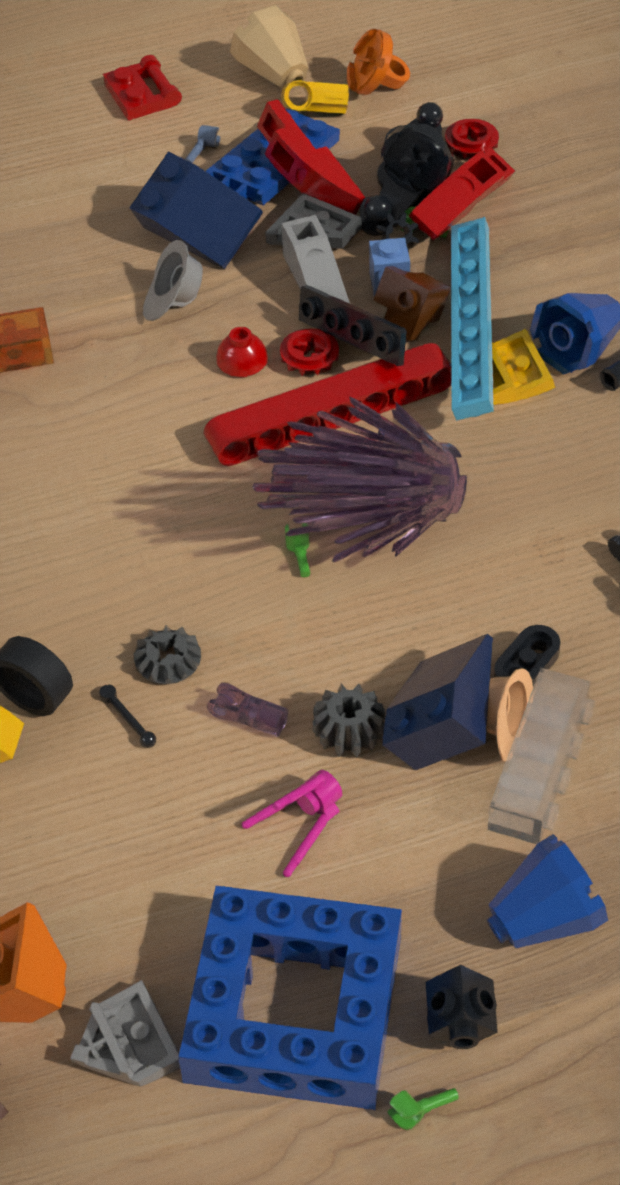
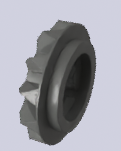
M165 625L162 631L158 632L149 629L145 639L137 640V649L133 653L138 672L147 680L159 684H172L185 680L196 671L201 661V649L196 636L188 635L183 627L178 630H171L167 625ZM174 646L175 655L168 654L161 660L159 650L167 651L169 647Z

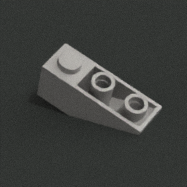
M312 215L282 223L283 256L299 288L301 289L302 286L309 285L350 303L328 237L317 216Z

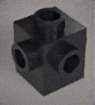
M459 965L425 982L429 1035L449 1043L453 1048L470 1049L477 1046L479 1041L498 1033L497 1003L493 979L463 965Z

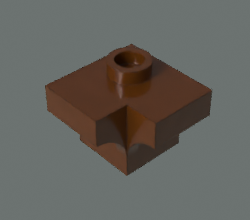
M387 266L384 269L373 300L387 308L384 319L405 328L407 332L406 339L412 341L418 340L422 330L429 323L439 321L451 287L424 272L413 273L394 266Z

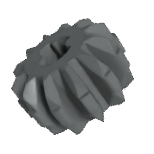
M341 683L338 693L325 690L322 701L315 703L313 708V732L316 737H320L323 749L335 747L338 757L345 750H351L358 757L361 747L373 751L376 739H381L384 735L385 722L383 721L385 720V708L382 703H378L375 691L363 694L360 684L353 690H347Z

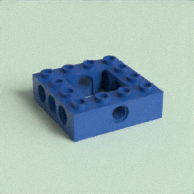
M215 886L178 1057L183 1083L376 1110L401 942L402 909ZM251 955L274 958L275 963L284 964V960L321 964V969L330 970L331 966L344 967L334 1032L244 1020L243 1000L246 985H251L253 979Z

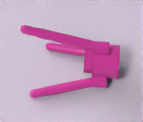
M319 770L298 788L242 822V827L248 829L295 801L308 815L320 814V817L283 870L284 877L291 876L328 821L340 812L335 802L343 796L341 786L328 771Z

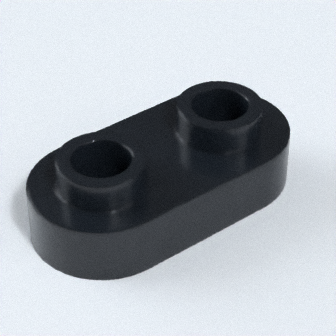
M532 625L525 628L497 659L494 667V677L511 676L515 670L524 668L529 672L534 688L559 657L561 641L557 632L545 625ZM534 650H541L543 653H535Z

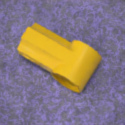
M297 80L287 83L282 89L281 99L284 106L288 109L346 114L348 84ZM294 86H300L306 94L305 101L298 106L291 103L289 99V92Z

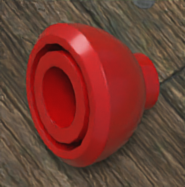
M246 327L233 328L221 341L216 355L218 367L224 373L235 377L254 375L260 372L268 361L267 350L262 340L251 333Z

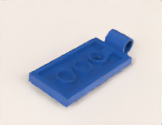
M285 108L315 149L325 146L330 149L339 141L340 129L330 126L321 120H315L299 114L295 110ZM259 129L206 170L207 173L248 201L250 200L260 205L266 204L290 183L265 156L269 142Z

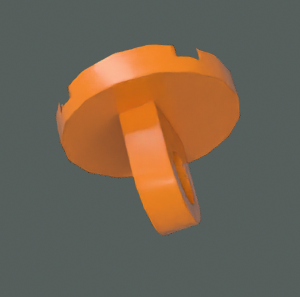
M370 29L361 36L353 49V54L356 55L354 63L349 62L347 67L346 79L349 88L363 96L371 94L377 89L379 84L392 89H400L410 78V70L402 59L392 54L393 41L391 35L379 29Z

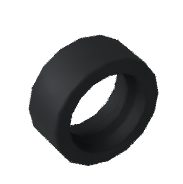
M22 636L9 638L0 649V691L19 708L31 714L39 716L53 714L73 688L70 672L56 654L43 644Z

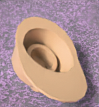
M524 668L515 670L511 676L490 678L486 732L497 736L499 754L505 763H509L513 759L520 735L525 728L532 708L533 684L529 672Z

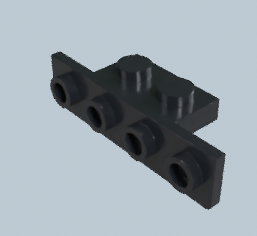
M306 285L301 287L299 321L396 366L404 365L407 333L405 328L312 286Z

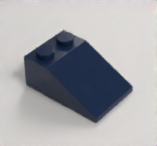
M169 151L129 207L143 228L170 242L175 240L183 241L187 245L189 252L224 270L263 214L259 207L197 165Z
M487 633L421 661L386 709L382 745L414 770L484 745L486 741L493 637Z

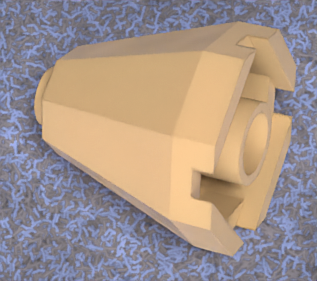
M274 5L253 12L247 18L250 24L245 29L240 25L234 31L230 53L239 63L282 89L291 81H305L308 64L295 22L278 6Z

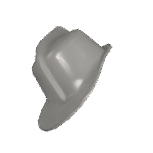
M181 240L169 243L158 259L154 278L143 306V315L146 320L154 321L159 319L171 306L184 307L190 304L197 296L202 282L203 268L200 262L189 255L187 245Z

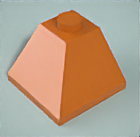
M28 902L0 917V1022L32 1023L60 1009L66 993L64 982L67 964L35 905Z

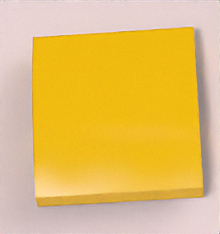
M526 328L495 343L492 342L494 405L527 399L556 388L553 378Z

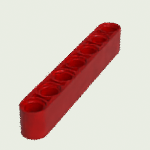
M424 344L405 351L404 365L396 366L380 359L218 415L206 424L203 434L221 464L226 466L236 465L443 392L452 386L451 362L437 344Z

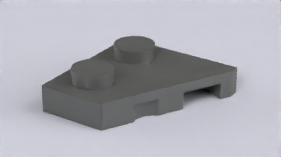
M303 193L265 232L266 243L270 245H283L282 223L316 215L328 237L331 248L343 249L362 228V218Z

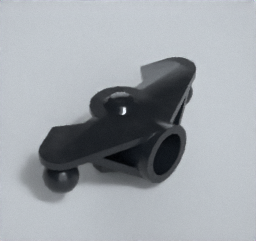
M434 102L423 103L417 110V118L408 124H427L437 129L442 135L441 122L443 120V111L441 107ZM397 127L392 128V129L386 134L385 140L387 139L388 135H389L392 131H394ZM451 154V168L445 179L450 176L454 165L455 155ZM384 161L379 165L377 172L378 184L382 187L380 194L364 198L359 209V217L362 218L361 229L373 236L382 235L375 228L380 225L384 227L388 225L385 219L387 214L390 213L394 221L399 220V217L406 209L417 207L433 191L419 189L418 192L397 185L387 175L384 169Z

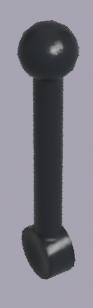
M110 684L101 687L99 691L101 700L105 703H111L140 736V743L143 747H153L156 744L155 734L151 731H146L117 698L116 688Z

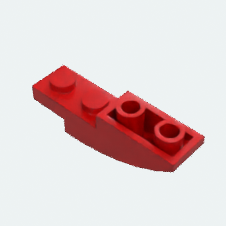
M278 99L267 102L257 124L258 129L269 142L265 156L301 193L356 215L365 196L341 166L340 162L334 157L327 146L318 149L314 148L310 140Z
M492 148L485 152L481 150L435 188L409 214V217L418 224L422 232L426 233L432 240H435L451 228V226L467 216L477 203L508 181L515 170Z

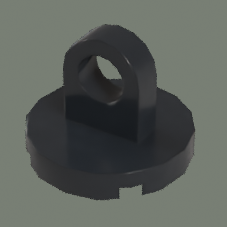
M407 124L397 127L388 135L381 149V159L383 157L385 162L384 169L387 175L397 185L409 191L418 192L419 189H427L426 191L434 190L443 183L451 168V153L444 138L437 129L427 124Z

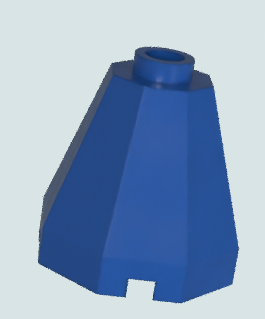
M567 293L537 304L530 332L533 340L539 338L542 347L537 350L542 360L563 375L595 364L620 329V304L608 294Z
M552 834L533 848L489 903L493 916L487 919V923L501 944L509 940L515 948H520L593 931L609 920L605 904L600 895L598 894L592 899L589 897L591 893L589 886L593 883L587 872L562 840L558 841L557 837Z

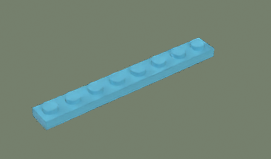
M485 217L451 226L452 411L456 421L494 412L489 227Z

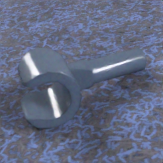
M202 125L198 131V141L185 160L193 163L205 146L217 148L221 137L217 135L219 127Z

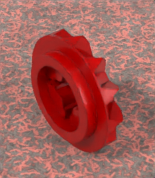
M459 120L451 124L445 132V142L451 148L452 154H462L464 159L468 156H474L481 150L485 152L489 148H498V130L491 123L484 120Z
M319 329L297 330L286 336L280 345L281 362L286 363L289 371L298 369L302 376L307 371H312L318 376L321 369L331 370L333 362L338 361L339 345L332 335ZM314 347L315 353H312L311 357H305L304 355Z

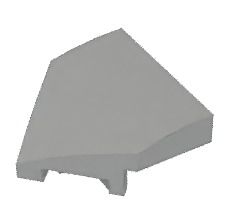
M142 980L101 1003L92 1002L89 1009L92 1014L80 1044L75 1045L70 1057L73 1063L140 1087L180 1068L179 1052Z

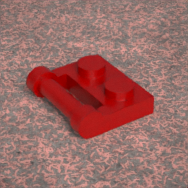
M151 54L144 56L140 63L119 67L114 71L103 74L104 85L128 121L177 106L182 100V94L179 89L170 84L161 71L160 62ZM150 77L161 93L153 95L143 79Z

